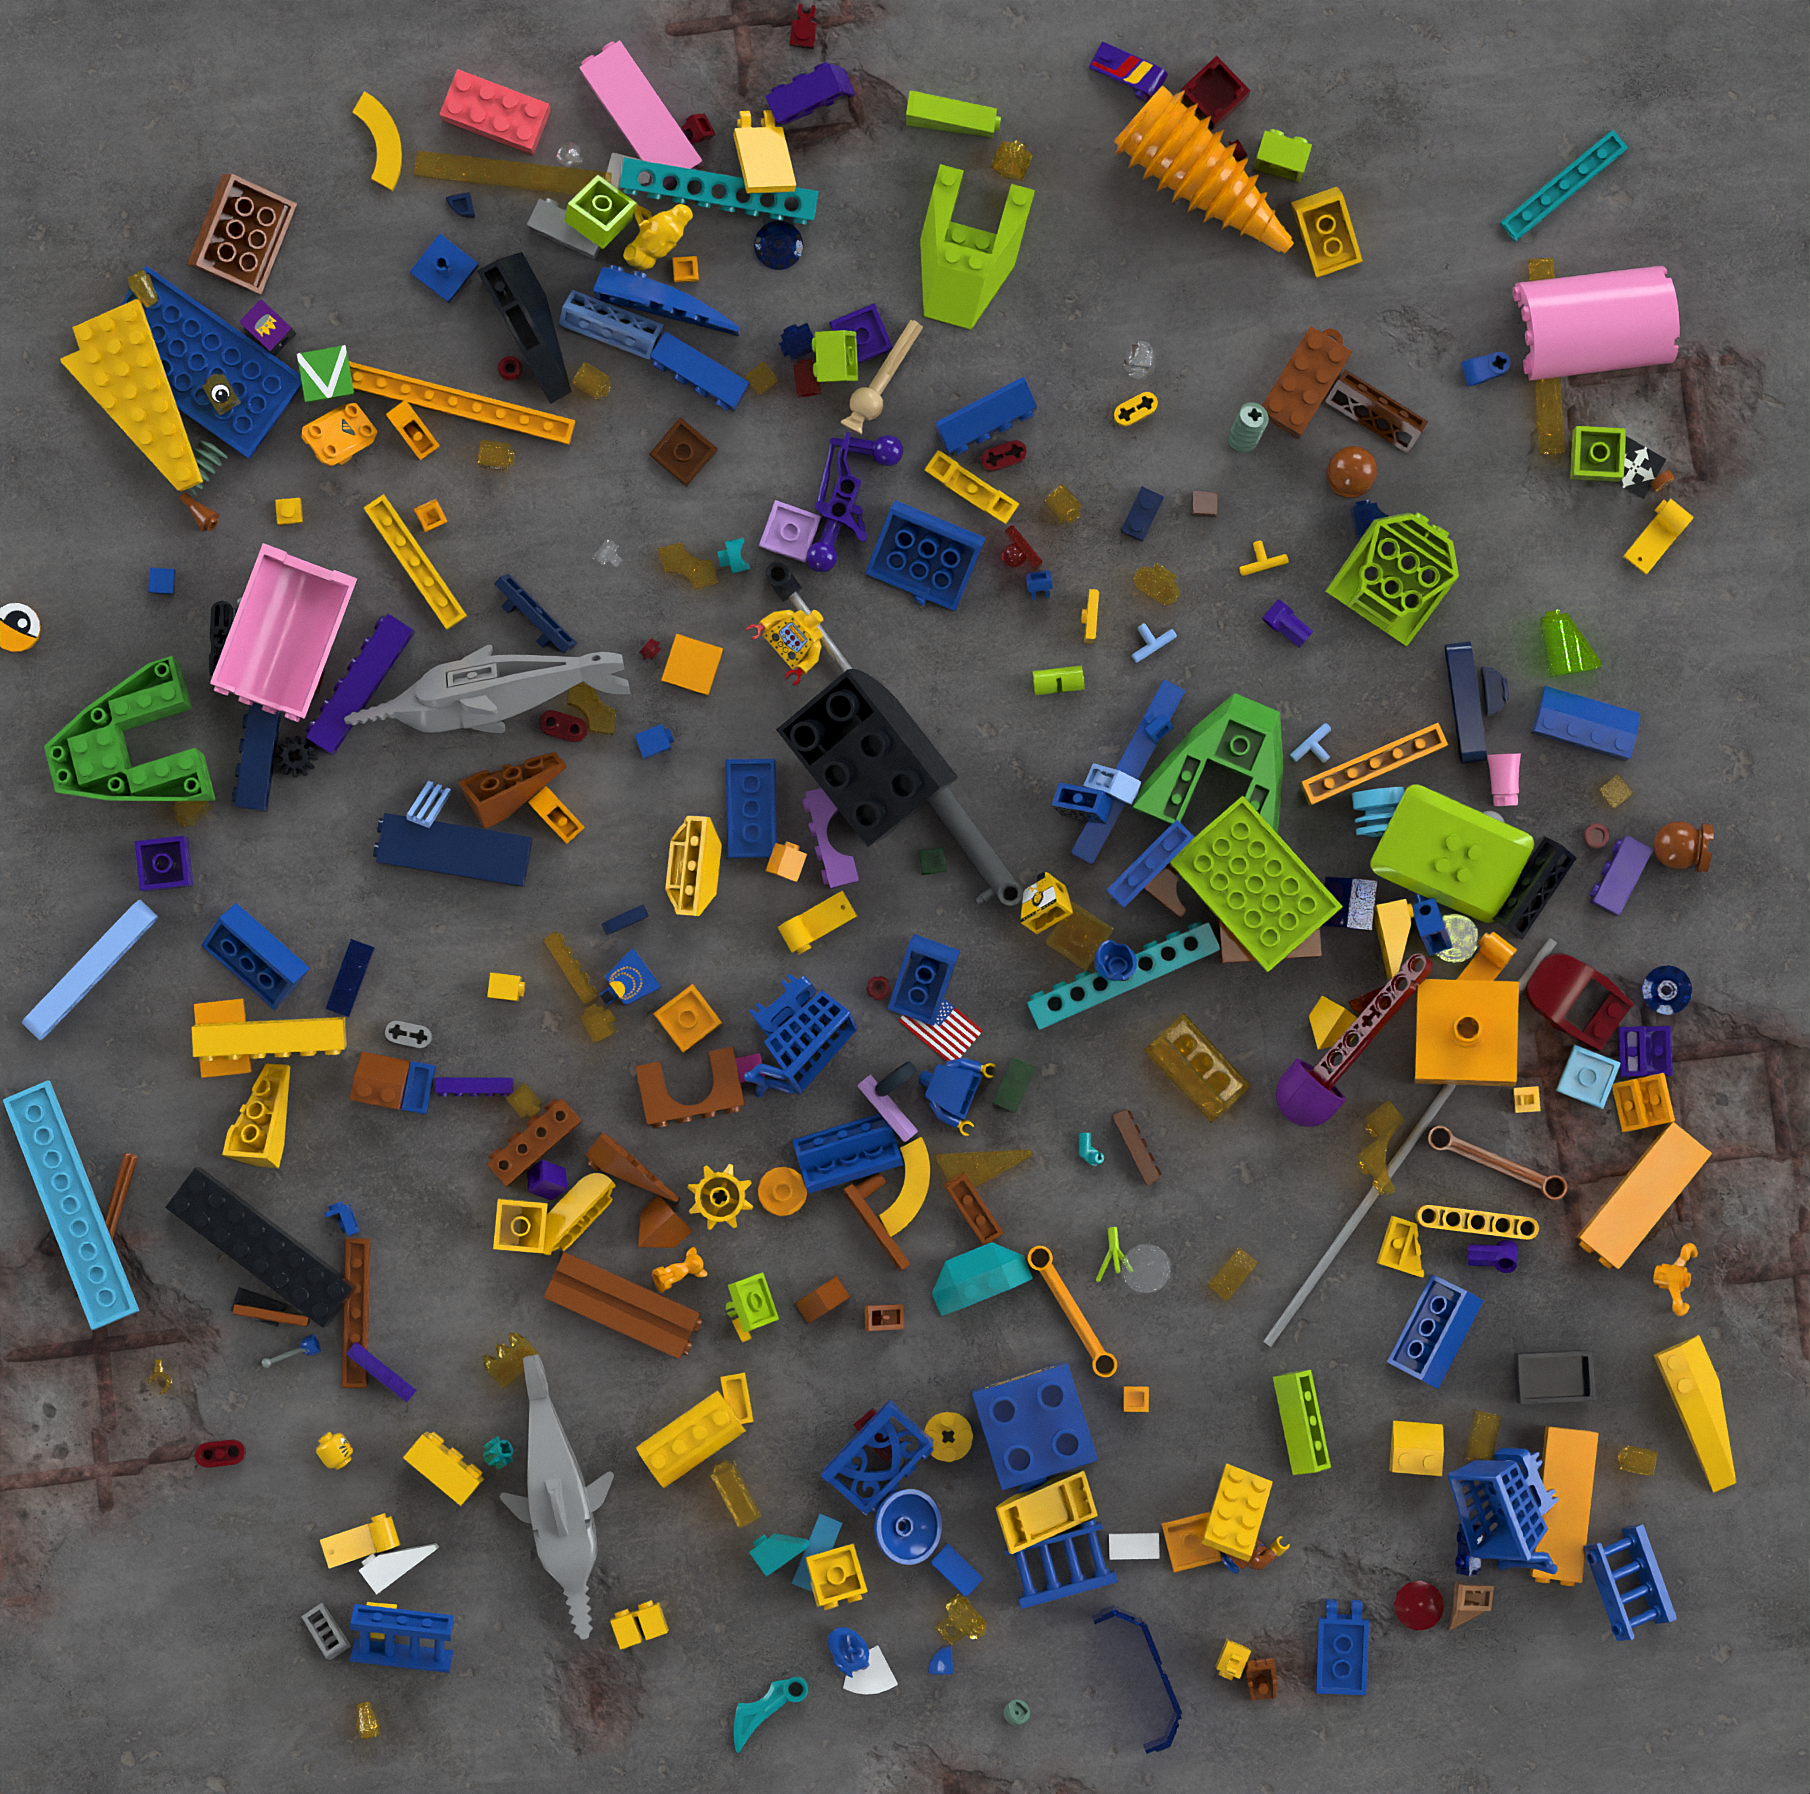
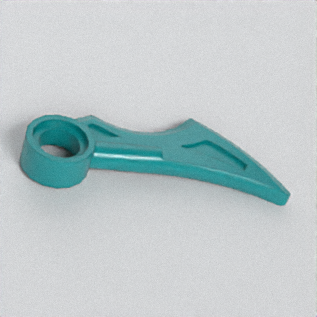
M792 1676L789 1679L774 1681L771 1683L768 1693L759 1701L738 1703L734 1719V1745L737 1753L742 1750L749 1737L765 1719L788 1701L800 1702L807 1696L809 1689L804 1678ZM793 1682L800 1683L803 1687L802 1694L799 1696L790 1694L789 1685Z

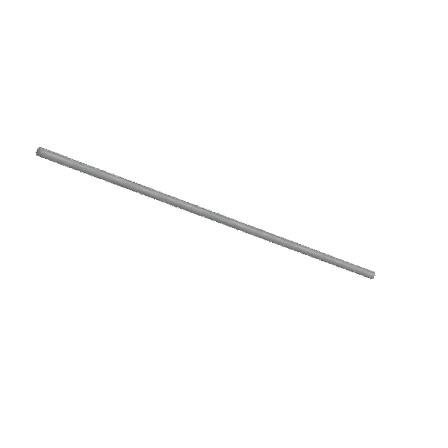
M1548 938L1519 979V997L1539 963L1549 956L1556 946L1557 942L1553 939ZM1444 1085L1266 1336L1263 1342L1268 1346L1272 1347L1456 1085Z

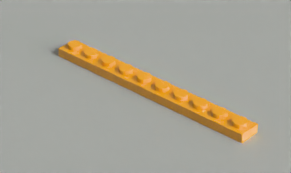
M349 361L353 388L355 390L401 402L406 400L409 404L570 445L576 423L575 420Z

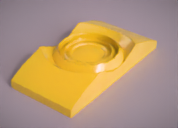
M1082 1469L1051 1478L1043 1485L1015 1494L995 1507L1010 1554H1014L1098 1516L1085 1471Z

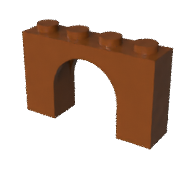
M734 1047L708 1051L714 1077L713 1089L703 1102L691 1106L682 1105L669 1095L660 1061L635 1066L647 1125L653 1124V1129L668 1126L667 1121L677 1119L678 1124L692 1121V1116L701 1114L702 1119L717 1116L716 1111L726 1109V1114L741 1111L740 1106L745 1105Z

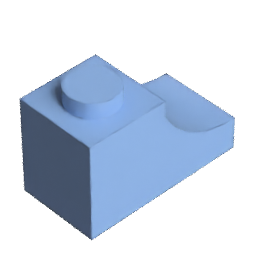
M1093 763L1083 786L1103 790L1109 797L1132 805L1133 800L1138 795L1141 781L1119 770Z

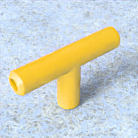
M1259 540L1253 543L1258 562L1240 566L1239 570L1240 574L1245 576L1287 564L1289 560L1286 554L1267 559L1263 542Z

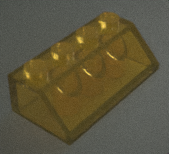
M1185 1013L1178 1017L1144 1049L1150 1058L1210 1123L1223 1114L1251 1086Z

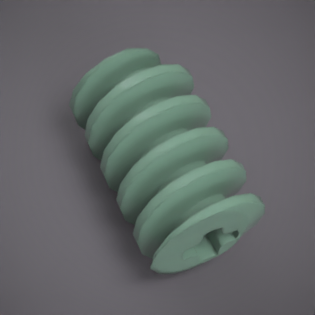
M1254 402L1246 403L1241 407L1228 437V442L1234 450L1247 453L1255 449L1268 425L1269 417L1264 407Z
M201 441L200 445L203 450L195 448L193 451L196 455L195 460L202 480L209 481L210 479L206 472L215 474L216 471L212 465L221 466L222 463L219 457L226 459L228 457L210 442ZM201 483L189 488L188 490H190L193 494L197 496L194 487L202 489L203 485Z

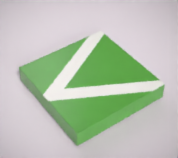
M346 345L297 354L305 403L355 395Z

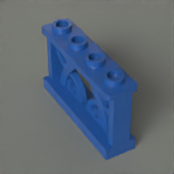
M889 1399L824 1467L821 1477L828 1483L830 1482L866 1516L870 1511L874 1513L882 1504L881 1499L887 1493L891 1495L900 1485L898 1481L903 1476L907 1478L914 1472L917 1467L915 1464L920 1458L925 1460L932 1453L934 1439L929 1437ZM894 1416L907 1429L897 1433L890 1418ZM877 1433H881L883 1435V1439L887 1436L889 1437V1439L883 1442H877L875 1440V1435ZM905 1435L916 1437L919 1443L918 1448L912 1452L907 1451L906 1446L912 1444V1442L902 1441L900 1443L899 1438ZM867 1444L873 1448H884L891 1444V1469L874 1472L865 1471L867 1467V1454L863 1446ZM901 1456H902L903 1458H906L907 1460H906V1461L904 1462V1464L900 1467ZM854 1457L862 1459V1465L859 1470L856 1469L858 1464L852 1462ZM838 1472L854 1479L851 1488L836 1476ZM859 1480L864 1481L862 1486L864 1492L868 1486L874 1489L871 1497L862 1498L857 1494L856 1486ZM887 1480L880 1488L878 1481Z

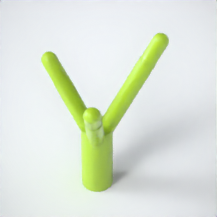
M1117 1227L1107 1228L1109 1251L1099 1270L1096 1282L1101 1281L1112 1255L1117 1274L1120 1273L1119 1258L1128 1272H1133L1129 1262L1119 1249Z

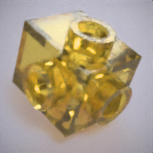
M1013 140L1012 143L1002 141L990 168L1007 179L1022 181L1033 154L1026 150V145L1017 140Z

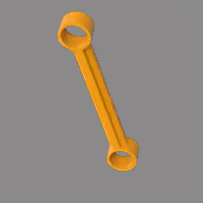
M1041 1245L1033 1247L1027 1256L1028 1263L1033 1269L1041 1273L1092 1357L1094 1372L1100 1377L1112 1376L1117 1369L1116 1358L1112 1354L1105 1352L1054 1268L1051 1251ZM1036 1249H1043L1049 1255V1261L1043 1267H1037L1031 1261V1255ZM1106 1355L1113 1360L1114 1367L1110 1373H1100L1096 1369V1361L1100 1356Z

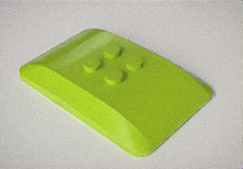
M1414 784L1405 790L1377 846L1370 865L1372 871L1380 877L1429 899L1435 898L1436 902L1477 920L1491 923L1494 922L1492 919L1511 894L1533 850L1534 840L1532 836L1518 828L1427 787Z

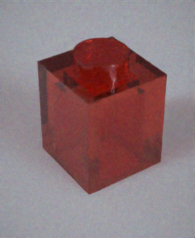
M812 359L799 360L798 364L793 365L797 398L822 395L820 382H817V377L814 376V362H812Z

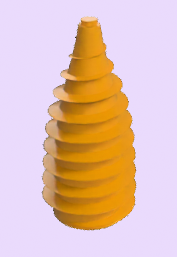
M1162 85L1113 141L1118 145L1115 156L1126 152L1131 156L1128 169L1138 164L1144 167L1145 172L1142 181L1151 176L1158 178L1160 182L1157 192L1167 187L1174 190L1172 203L1181 198L1190 201L1187 213L1197 208L1206 211L1204 222L1213 217L1223 221L1221 230L1231 226L1241 231L1240 236L1247 234L1275 251H1281L1285 254L1294 242L1291 241L1292 237L1275 216V210H1271L1265 201L1267 192L1259 193L1255 183L1259 174L1247 176L1244 169L1248 158L1238 162L1235 160L1233 152L1236 143L1228 147L1223 146L1220 140L1224 129L1212 134L1208 129L1211 116L1202 120L1195 116L1198 103L1190 107H1186L1181 103L1185 90L1173 95Z

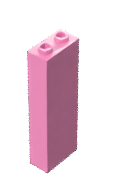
M620 40L616 43L614 41L608 43L602 48L603 52L595 57L591 55L582 61V66L579 67L581 74L640 160L694 170L704 166L702 159ZM667 176L663 180V187L666 190L676 185L675 179L671 176Z

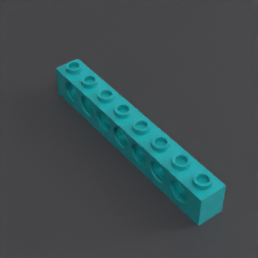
M625 157L622 158L618 188H623L624 194L637 196L638 191L647 192L648 198L662 200V195L672 197V202L686 204L688 199L696 201V206L710 208L711 204L721 205L720 210L735 212V208L745 209L744 214L759 216V212L769 213L768 218L782 221L783 217L787 216L793 218V223L807 225L808 220L814 221L819 191L796 187L795 192H767L773 198V202L769 207H764L760 203V197L764 193H748V200L745 203H740L736 199V192L739 189L746 190L743 178ZM642 172H647L651 175L652 181L649 186L645 187L639 183L638 177ZM667 176L673 177L676 181V186L671 191L663 187V180ZM692 180L697 181L700 185V191L696 195L690 194L687 190V185ZM716 184L724 188V196L721 199H716L712 196L711 190ZM788 197L794 198L797 202V207L792 212L786 210L784 202Z
M1202 920L1188 926L1190 930L1188 932L1180 934L1178 930L1165 936L1167 941L1158 944L1155 940L1144 945V951L1135 955L1137 966L1134 974L1126 981L1105 979L1107 987L1103 991H1097L1093 987V980L1101 977L1098 972L1090 974L1089 971H1085L1075 976V982L1067 985L1065 980L1052 986L1054 991L1044 994L1042 990L1029 996L1031 1001L1027 1002V1006L1038 1030L1221 950L1209 922L1203 924ZM1187 937H1192L1197 941V948L1194 951L1185 949L1183 943ZM1170 947L1173 949L1175 954L1173 960L1165 961L1161 957L1163 948ZM1147 957L1151 960L1152 967L1149 971H1143L1139 968L1138 961L1140 958ZM1079 987L1084 991V998L1081 1001H1074L1071 998L1070 991L1072 988ZM1052 997L1059 998L1062 1003L1060 1010L1051 1011L1047 1005L1048 1000Z

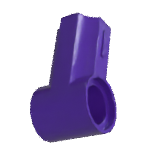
M1277 599L1262 617V620L1276 632L1280 631L1287 639L1300 648L1313 631L1294 615L1295 613L1289 606Z
M1502 1240L1496 1245L1469 1244L1468 1265L1493 1266L1502 1273H1511L1516 1270L1518 1245L1515 1242Z

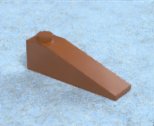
M602 1133L585 1154L589 1158L587 1164L597 1172L601 1169L608 1174L674 1202H678L680 1199L677 1194L607 1133Z

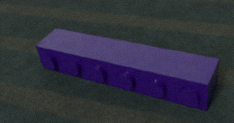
M388 613L385 617L381 616L374 626L376 632L372 638L367 637L360 648L363 651L358 659L354 657L347 667L349 672L345 679L340 678L333 689L335 694L331 700L327 698L320 708L321 715L317 721L313 719L306 729V732H308L306 738L332 755L336 753L353 727L351 724H346L344 718L352 712L358 713L360 710L365 709L415 633L413 629Z

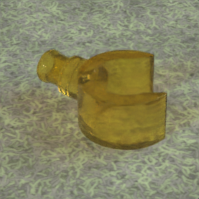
M155 1359L154 1373L149 1377L148 1384L157 1376L164 1377L166 1386L159 1393L163 1394L171 1388L172 1380L169 1374L164 1372L163 1359Z

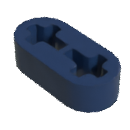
M641 905L607 920L601 925L605 934L610 935L649 917L645 906Z

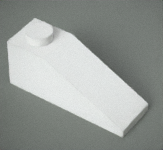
M437 1543L385 1552L377 1557L371 1554L361 1562L364 1567L359 1572L377 1595L438 1549L439 1546Z

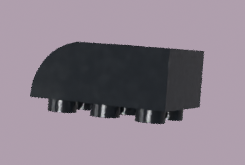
M847 669L776 729L867 847L887 837L959 778L898 699L875 678L857 669Z

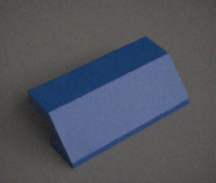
M880 1113L792 1140L808 1194L903 1165L893 1129Z

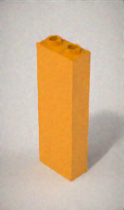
M1674 1122L1668 1123L1576 1238L1581 1241L1579 1246L1589 1254L1594 1251L1600 1256L1598 1261L1610 1270L1612 1267L1619 1269L1712 1153Z
M1545 1426L1542 1453L1543 1463L1541 1464L1540 1478L1546 1491L1555 1489V1494L1552 1497H1558L1559 1500L1542 1515L1548 1530L1533 1552L1548 1553L1553 1564L1557 1566V1572L1550 1574L1530 1568L1529 1575L1535 1577V1582L1550 1583V1579L1560 1580V1585L1575 1586V1582L1582 1583L1585 1561L1583 1546L1587 1543L1599 1434L1595 1431Z

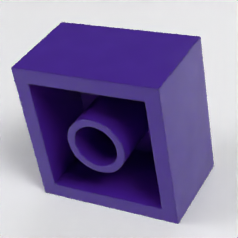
M175 836L134 841L140 891L151 892L194 886L188 837Z

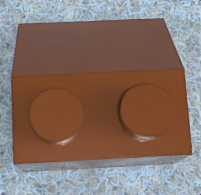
M362 1051L354 1075L349 1100L401 1110L411 1061Z

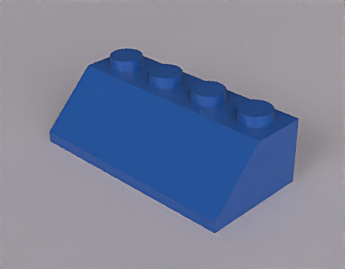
M1022 377L937 421L936 432L948 454L955 453L958 456L968 451L969 445L975 442L979 445L991 438L990 434L996 431L1003 433L1013 427L1011 423L1019 419L1021 422L1032 418L1037 406L1025 378Z
M1544 686L1531 733L1627 761L1631 758L1637 738L1640 713Z
M237 903L218 918L201 945L274 1011L299 985L310 969Z
M1432 1274L1387 1363L1439 1389L1484 1300Z

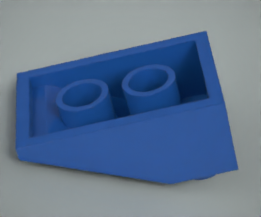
M914 934L908 944L888 1010L934 1026L961 950Z

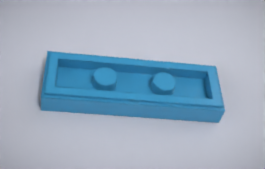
M819 1514L809 1539L811 1544L804 1551L792 1584L813 1592L805 1558L832 1550L843 1522L824 1514Z

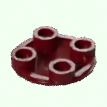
M1412 1581L1397 1591L1394 1602L1395 1613L1399 1621L1407 1628L1416 1631L1427 1630L1440 1620L1444 1610L1443 1598L1439 1590L1431 1583Z

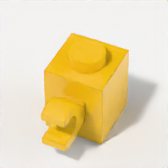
M1226 1639L1215 1665L1216 1669L1220 1670L1218 1675L1229 1680H1233V1677L1240 1679L1251 1650Z

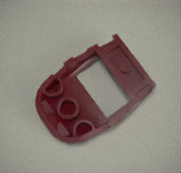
M1554 953L1545 957L1532 973L1526 985L1527 1000L1539 1015H1542L1550 1022V1025L1556 1030L1569 1035L1579 1042H1584L1594 1047L1593 1049L1596 1051H1602L1605 1043L1629 1009L1634 1005L1608 977L1592 966L1564 953ZM1592 978L1610 992L1584 1029L1580 1031L1565 1020L1564 1017Z

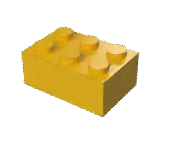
M427 1431L420 1436L403 1458L461 1506L483 1482L484 1478L481 1476L483 1472L471 1463L468 1466L462 1461L464 1456L455 1448L448 1449L442 1444L444 1439L434 1431L429 1433Z

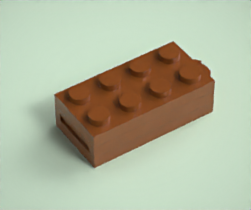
M1310 326L1262 404V407L1268 413V421L1297 439H1300L1353 352L1342 345L1343 337L1337 330L1328 328L1320 332Z

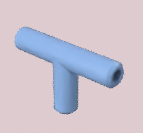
M1141 624L1137 627V630L1147 645L1133 653L1131 657L1138 663L1176 638V633L1173 629H1170L1155 639L1147 625Z
M1324 723L1290 754V758L1297 762L1311 750L1322 763L1329 760L1330 756L1318 742L1331 731V727Z

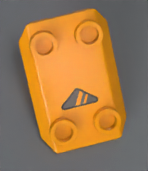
M357 403L343 404L303 426L301 437L306 444H309L315 452V456L322 464L333 466L337 463L340 465L347 463L354 453L372 444L378 431Z

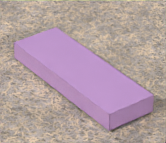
M870 1074L857 1085L858 1088L899 1137L906 1142L918 1130L888 1095H880L875 1087L878 1083Z

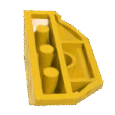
M687 816L684 823L670 840L665 890L678 915L700 916L717 894L722 844L710 817Z

